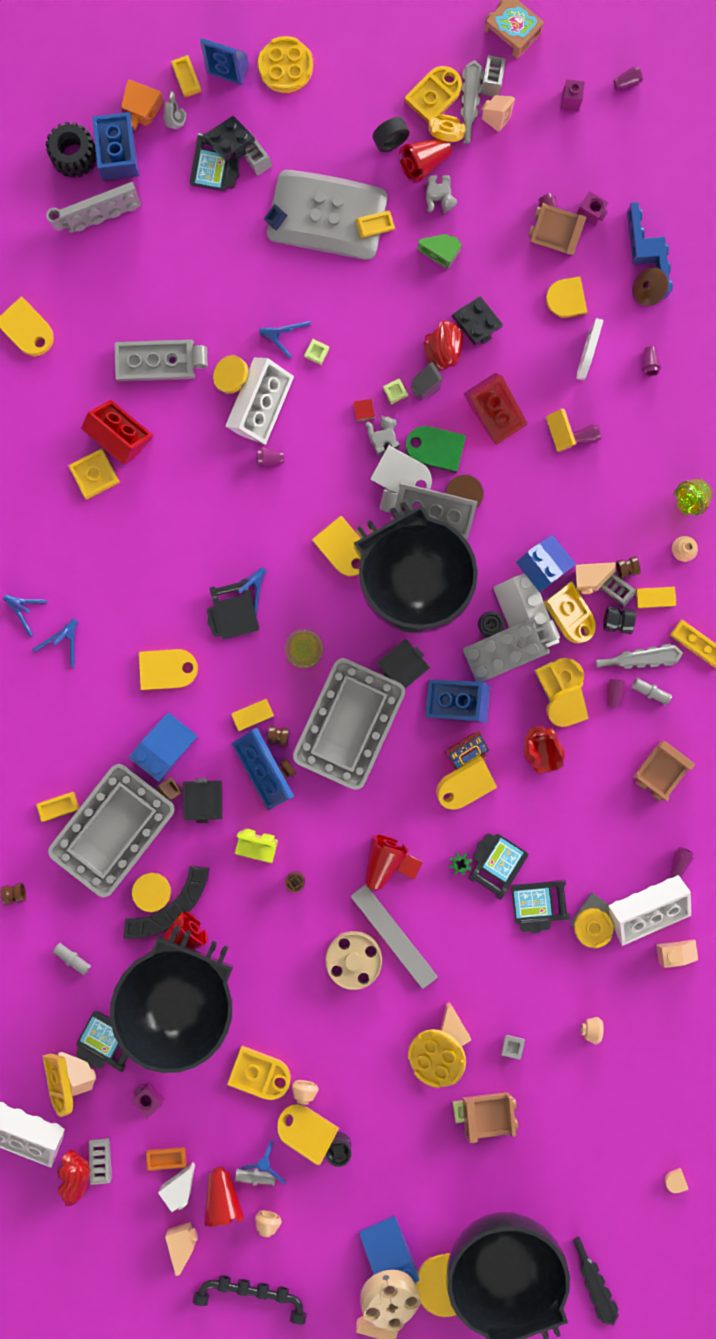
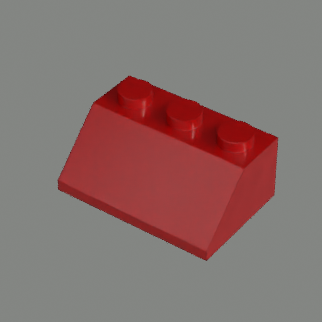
M112 400L89 411L81 427L88 436L94 439L123 465L133 460L154 436Z

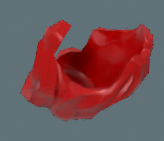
M443 320L432 334L428 333L425 336L423 344L428 365L433 362L438 372L449 367H455L459 361L464 336L461 328L456 323L453 324Z
M544 726L531 727L524 738L525 759L539 774L561 769L565 758V750L557 739L555 731L551 728L546 729Z
M72 1149L62 1157L63 1165L57 1171L58 1178L63 1180L58 1187V1194L63 1202H65V1206L68 1207L75 1205L85 1195L91 1172L88 1161L80 1157Z

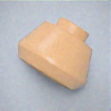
M682 536L673 542L672 553L677 560L688 562L696 557L698 546L691 537Z
M599 1017L586 1019L585 1023L581 1024V1035H584L585 1040L596 1045L602 1041L603 1022Z
M296 1080L292 1084L294 1098L297 1099V1103L309 1104L318 1092L317 1085L306 1080Z
M262 1210L255 1215L256 1229L264 1237H270L275 1234L282 1222L280 1216L272 1211Z

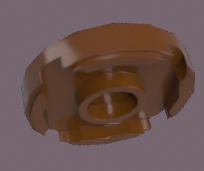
M460 475L453 478L446 488V494L477 501L476 508L480 506L483 499L484 490L481 483L470 475Z

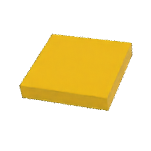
M103 449L68 465L86 500L120 483Z

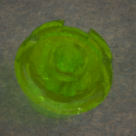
M695 478L681 482L675 489L673 496H676L678 501L676 506L682 513L698 516L706 512L713 498V491L706 481Z
M298 630L287 639L285 653L293 665L307 668L315 665L320 660L323 654V644L316 633L310 630Z

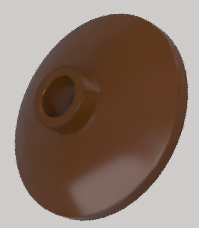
M654 267L640 272L632 286V294L636 302L643 306H653L659 303L667 293L668 278L662 270Z

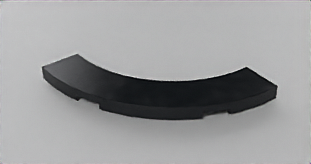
M190 866L182 891L163 910L146 917L126 918L123 938H144L169 929L179 914L190 912L203 893L210 867Z

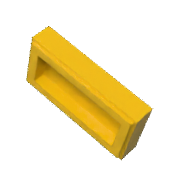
M186 55L171 61L184 98L202 92L189 56Z
M390 210L360 217L355 220L360 239L390 232L395 229Z
M560 409L546 416L557 452L576 445L565 409Z
M675 587L636 589L637 608L676 606Z
M552 662L534 670L550 702L555 694L566 690Z
M267 699L231 714L238 731L274 717Z
M74 792L36 804L41 822L78 811L79 809Z

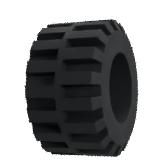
M65 122V125L58 124V128H53L51 130L52 134H48V141L45 144L47 154L53 166L59 173L62 172L64 176L67 177L69 174L70 178H75V175L82 177L84 172L88 174V169H93V162L97 161L95 144L89 131L85 130L81 124L78 126L75 122L72 124ZM68 146H80V149L73 155L63 154Z

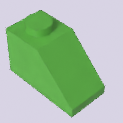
M443 234L420 239L417 250L449 270L460 253L462 244L456 237Z

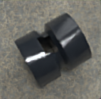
M608 606L604 615L603 630L609 632L619 630L620 633L631 635L635 626L636 611L631 609L620 611L617 607Z
M342 1132L336 1133L326 1153L327 1161L335 1167L346 1165L351 1158V1140Z

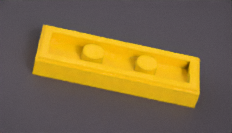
M680 620L669 636L716 669V643L685 621Z

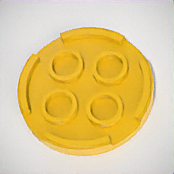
M289 36L274 38L259 53V75L264 84L276 92H295L304 87L312 76V54L297 38Z
M436 1029L425 1030L419 1033L409 1046L408 1059L414 1074L423 1083L431 1087L440 1088L454 1085L462 1077L466 1067L465 1053L460 1043L450 1034Z
M450 1253L428 1258L419 1269L420 1281L416 1282L421 1304L432 1314L441 1317L456 1315L451 1306L446 1287L447 1262Z

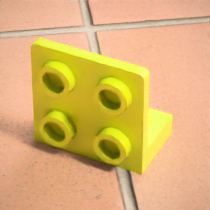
M246 828L237 833L239 839L235 854L273 863L278 840L274 839V835L264 833L260 836L256 835L255 830Z

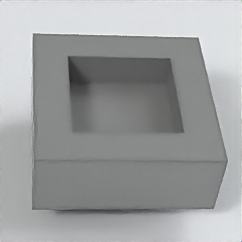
M505 1034L501 1055L521 1060L525 1043L524 1038Z

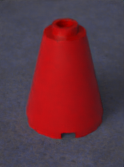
M432 139L401 146L399 154L402 153V159L399 161L408 179L412 178L414 180L413 183L420 182L451 155L452 144L451 142Z
M374 834L372 836L365 883L369 889L373 891L383 889L408 854L409 850L406 845L402 844L401 847L397 844L398 840L378 834L376 837Z
M189 912L179 914L163 935V938L169 940L174 927L178 926L179 932L174 942L181 944L184 933L187 930L191 934L186 947L195 950L208 941L206 930L202 931L200 929V921Z
M224 1166L212 1168L213 1172L209 1173L205 1227L208 1225L209 1227L228 1225L232 1222V1219H236V1222L244 1220V1213L229 1170H224Z

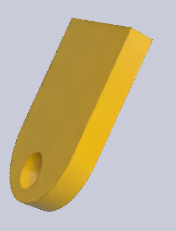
M436 67L404 97V102L429 124L432 117L438 118V115H442L458 99L462 87L461 77L450 67ZM451 76L454 78V81L448 83L445 81V78Z
M22 296L0 315V329L25 354L40 356L51 348L54 341L51 327ZM39 339L45 340L43 347H36V342Z
M340 516L314 537L312 541L339 573L345 576L359 575V569H354L351 563L355 559L361 560L354 549V542L361 538L345 519Z
M573 582L567 583L543 602L563 635L569 641L582 643L592 638L596 628L594 616ZM581 627L585 631V636L581 634Z
M185 650L139 652L141 690L186 687L195 680L198 674L196 659ZM192 663L193 671L185 673L183 671L184 664Z
M480 756L446 775L437 785L436 796L443 807L455 810L468 805L496 789L497 786L483 758ZM451 793L449 798L443 799L445 794Z
M241 1046L227 1085L263 1099L275 1100L287 1092L291 1075L287 1065L281 1060ZM283 1078L286 1082L285 1086H276L275 1079Z
M51 1053L43 1055L52 1106L60 1117L69 1115L73 1110V1098L66 1059L63 1056Z
M297 1104L287 1107L281 1113L278 1120V1133L281 1140L317 1165L321 1164L339 1130V1127L308 1107ZM289 1115L293 1117L291 1126L286 1125V1118Z

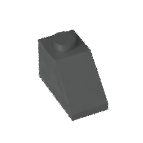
M433 362L412 379L410 389L415 397H419L420 401L440 390L443 378Z

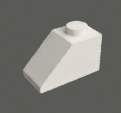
M193 1162L161 1185L159 1189V1195L171 1212L177 1208L181 1210L188 1204L195 1169Z

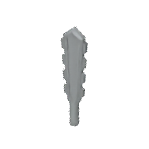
M475 60L465 66L462 77L465 80L462 83L464 95L461 99V104L464 106L461 109V116L466 128L463 137L464 144L470 143L472 124L478 115L476 107L479 106L480 102L478 97L482 88L480 82L483 81L484 76L482 66Z
M665 644L661 648L656 646L648 647L645 651L643 649H636L634 653L625 651L616 658L595 660L596 668L617 665L623 666L625 669H630L633 666L644 668L646 665L657 667L660 664L672 666L679 661L683 652L675 645Z

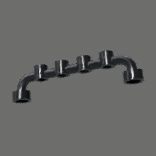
M220 1275L219 1280L205 1281L200 1286L199 1291L194 1292L192 1303L198 1306L208 1305L209 1294L206 1292L210 1288L217 1289L220 1292H235L241 1296H256V1298L262 1300L272 1299L279 1303L288 1302L295 1306V1310L291 1311L290 1322L298 1325H303L306 1322L307 1314L303 1312L301 1300L293 1294H288L289 1289L283 1286L277 1287V1291L269 1290L270 1285L267 1283H258L256 1288L250 1286L249 1280L239 1279L238 1284L230 1283L231 1278L229 1276Z

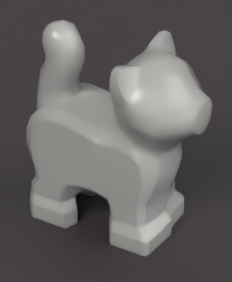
M437 175L429 176L426 189L427 210L432 212L434 210L433 202L442 201L443 213L446 214L447 211L452 210L457 205V199L451 195L450 175H443L440 184L436 183Z
M381 416L380 424L383 429L381 431L374 432L373 425L370 422L365 424L368 429L367 433L370 442L378 456L385 453L386 450L383 447L385 445H390L395 449H398L400 446L399 442L396 441L394 432L397 422L390 417Z

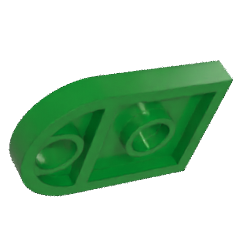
M420 426L408 435L406 451L408 456L425 466L457 473L466 435L430 426ZM412 439H419L421 445L418 448H414L411 446L410 441Z

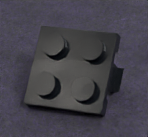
M231 116L203 135L204 140L225 161L231 158L233 153H235V157L238 160L247 154L245 145H250L255 141V137L234 116Z
M481 296L460 308L451 316L473 345L479 342L485 344L492 339V333L503 326L502 322Z
M404 639L377 662V665L384 672V676L401 683L405 689L430 669V666L422 659L424 654L418 647L413 648L407 639Z
M196 778L195 781H183V820H196V823H208V820L223 819L222 780L207 781V778Z

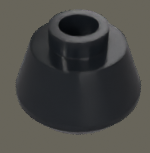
M488 611L480 616L478 629L484 636L490 637L503 631L504 621L497 612Z

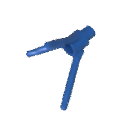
M302 322L278 328L261 327L259 334L271 339L284 354L291 358L292 355L278 341L280 333L291 332L292 329L311 325V322Z
M262 567L249 576L247 583L238 590L239 593H242L250 585L256 588L254 598L256 616L261 581L267 572Z
M5 595L3 601L13 608L25 630L32 637L33 633L20 611L30 613V610L24 607L25 603L40 604L47 603V600L18 599L15 596Z
M71 619L69 624H66L62 630L33 648V652H36L54 641L53 645L56 646L63 638L70 640L71 668H74V633L78 621Z
M273 1140L269 1142L264 1157L258 1163L241 1167L242 1170L258 1168L260 1171H267L281 1183H286L270 1167L268 1157L274 1143Z

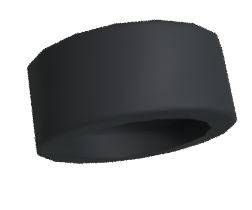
M394 117L380 124L372 134V139L380 152H389L403 144L407 140L410 131L402 117Z

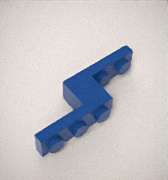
M639 202L631 203L627 210L632 263L633 265L655 263V268L662 270L666 274L668 290L663 298L666 299L673 289V282L669 278L671 264L667 260L669 245L666 243L665 237L644 238V227H641L642 209H639Z

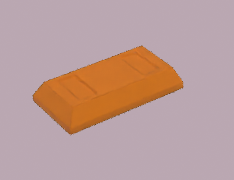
M185 1147L146 1150L147 1171L186 1168Z

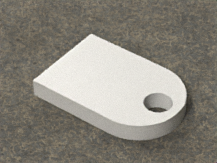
M596 318L589 330L576 375L578 380L584 381L590 368L604 321L602 319Z
M388 445L371 477V480L395 492H399L400 482L415 486L418 480H424L427 484L425 489L429 490L432 484L431 473L424 464Z

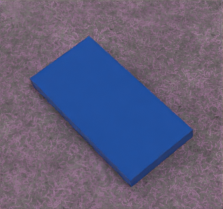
M257 728L231 743L268 811L294 797Z

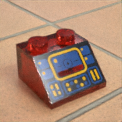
M475 731L443 752L454 770H457L480 756L483 759L486 758V753L489 749L480 731Z

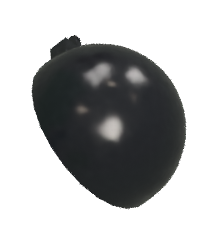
M404 501L400 503V507L404 512L403 516L400 517L397 510L393 507L389 510L394 521L377 530L373 522L369 520L366 522L368 529L371 531L369 535L365 534L361 526L356 528L361 538L354 542V549L361 559L359 568L361 592L368 607L378 619L388 626L408 633L434 632L451 624L469 606L477 585L478 569L476 558L470 544L459 531L445 522L429 517L422 505L411 511Z
M178 926L174 927L169 940L158 936L152 951L135 960L123 972L114 988L110 1003V1022L114 1037L122 1051L138 1065L159 1073H180L193 1069L207 1061L222 1045L229 1032L233 1017V1000L227 982L233 965L223 962L228 947L224 945L219 959L211 957L217 946L215 941H212L207 955L188 948L186 944L191 934L188 930L184 933L182 943L178 944L174 942L179 932Z
M497 1212L485 1215L473 1221L461 1232L453 1244L446 1271V1287L450 1303L458 1318L469 1329L486 1337V1339H525L539 1333L542 1334L543 1339H549L547 1331L553 1329L556 1337L561 1336L559 1326L568 1323L564 1307L570 1291V1274L566 1257L554 1236L535 1220L513 1212Z

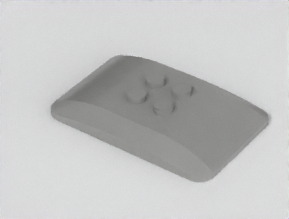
M284 170L278 176L272 206L274 204L278 205L288 216L277 231L268 224L267 236L276 243L363 260L373 259L377 252L380 234L360 239L355 220L360 217L385 212L387 193L380 187L352 180L303 171Z
M338 659L332 667L293 754L294 761L302 767L351 789L357 790L362 788L405 696L404 686L348 659Z
M116 764L110 768L50 845L48 850L49 856L98 896H110L173 816L174 805L126 766Z

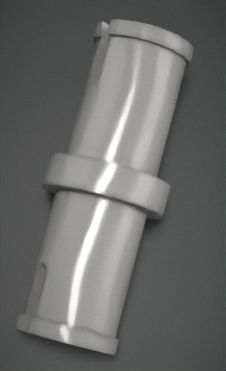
M639 678L634 680L631 687L645 694L646 698H653L665 706L672 697L671 694L658 689L657 685H650Z
M61 942L53 950V954H56L66 962L68 967L72 966L83 976L91 968V965L81 959L77 952L73 953L62 945Z
M237 1169L235 1182L253 1183V1186H257V1184L274 1186L275 1177L269 1172H261L258 1169H254V1171Z

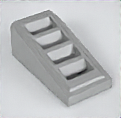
M488 55L481 94L492 97L499 95L506 59Z
M256 139L245 148L247 154L244 157L256 175H260L272 167L270 157Z
M615 574L600 588L623 608L636 594V590ZM615 581L616 583L609 589L608 586ZM619 586L622 587L617 594L614 593ZM625 591H627L628 593H627L626 596L622 599V598H621L622 594H623Z
M110 1138L89 1141L90 1185L110 1183L113 1178ZM105 1146V1150L95 1151V1147ZM105 1155V1158L96 1159L95 1156ZM105 1164V1167L96 1168V1165Z

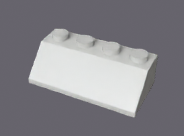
M254 357L249 368L248 379L242 385L225 427L238 435L266 445L294 376L268 358Z
M525 573L493 587L508 628L535 617L538 626L551 621L540 592ZM559 639L546 644L547 648L558 644ZM520 640L518 646L523 648L525 643Z
M679 876L666 879L660 884L650 886L646 890L634 893L623 900L615 901L609 905L610 918L621 945H626L691 916V892Z
M0 1102V1148L51 1168L63 1140L65 1129L57 1123L51 1124L39 1116L28 1115L21 1109H13Z

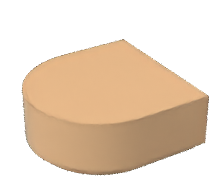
M680 1168L666 1174L665 1185L671 1192L680 1193L688 1190L686 1180Z

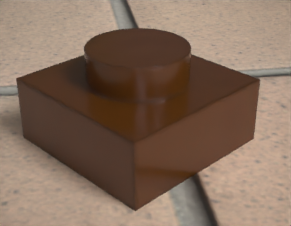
M172 777L156 787V790L169 801H172L183 792Z

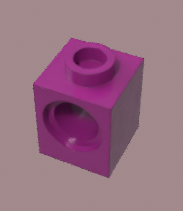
M566 79L562 91L560 109L579 111L583 100L585 81Z
M589 191L581 203L577 214L585 216L586 221L596 226L598 221H603L608 213L606 207L609 202ZM590 208H596L597 212L592 211Z
M149 1082L146 1086L140 1085L133 1092L135 1096L131 1102L148 1119L163 1104L165 1099ZM148 1095L151 1098V1102H145L142 1096Z

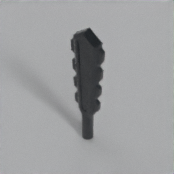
M576 1237L573 1239V1243L581 1259L582 1267L580 1272L582 1277L586 1278L585 1285L587 1290L591 1291L590 1299L592 1304L596 1305L595 1312L597 1318L601 1319L602 1323L614 1326L619 1316L617 1313L619 1309L615 1301L611 1300L612 1295L609 1288L604 1286L605 1280L603 1276L598 1274L599 1268L597 1264L588 1257L580 1237Z

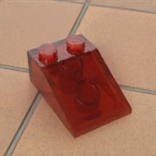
M492 374L463 393L472 410L496 445L528 424L503 376L500 374Z

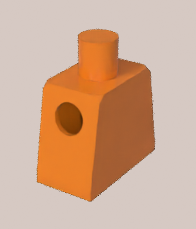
M128 79L121 109L123 113L130 112L132 128L135 131L139 123L146 126L150 125L164 101L160 91Z

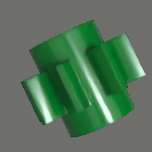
M456 851L454 858L449 857L452 864L448 867L455 868V875L459 871L464 876L466 869L471 870L468 863L472 862V859L466 860L467 853L464 852L460 856ZM463 859L464 867L460 866L457 868L456 861Z

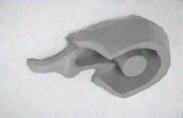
M170 91L169 102H165L163 119L168 128L177 130L184 125L187 113L183 108H179L178 111L175 94Z

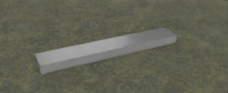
M366 884L351 895L354 902L422 989L438 978L437 974Z

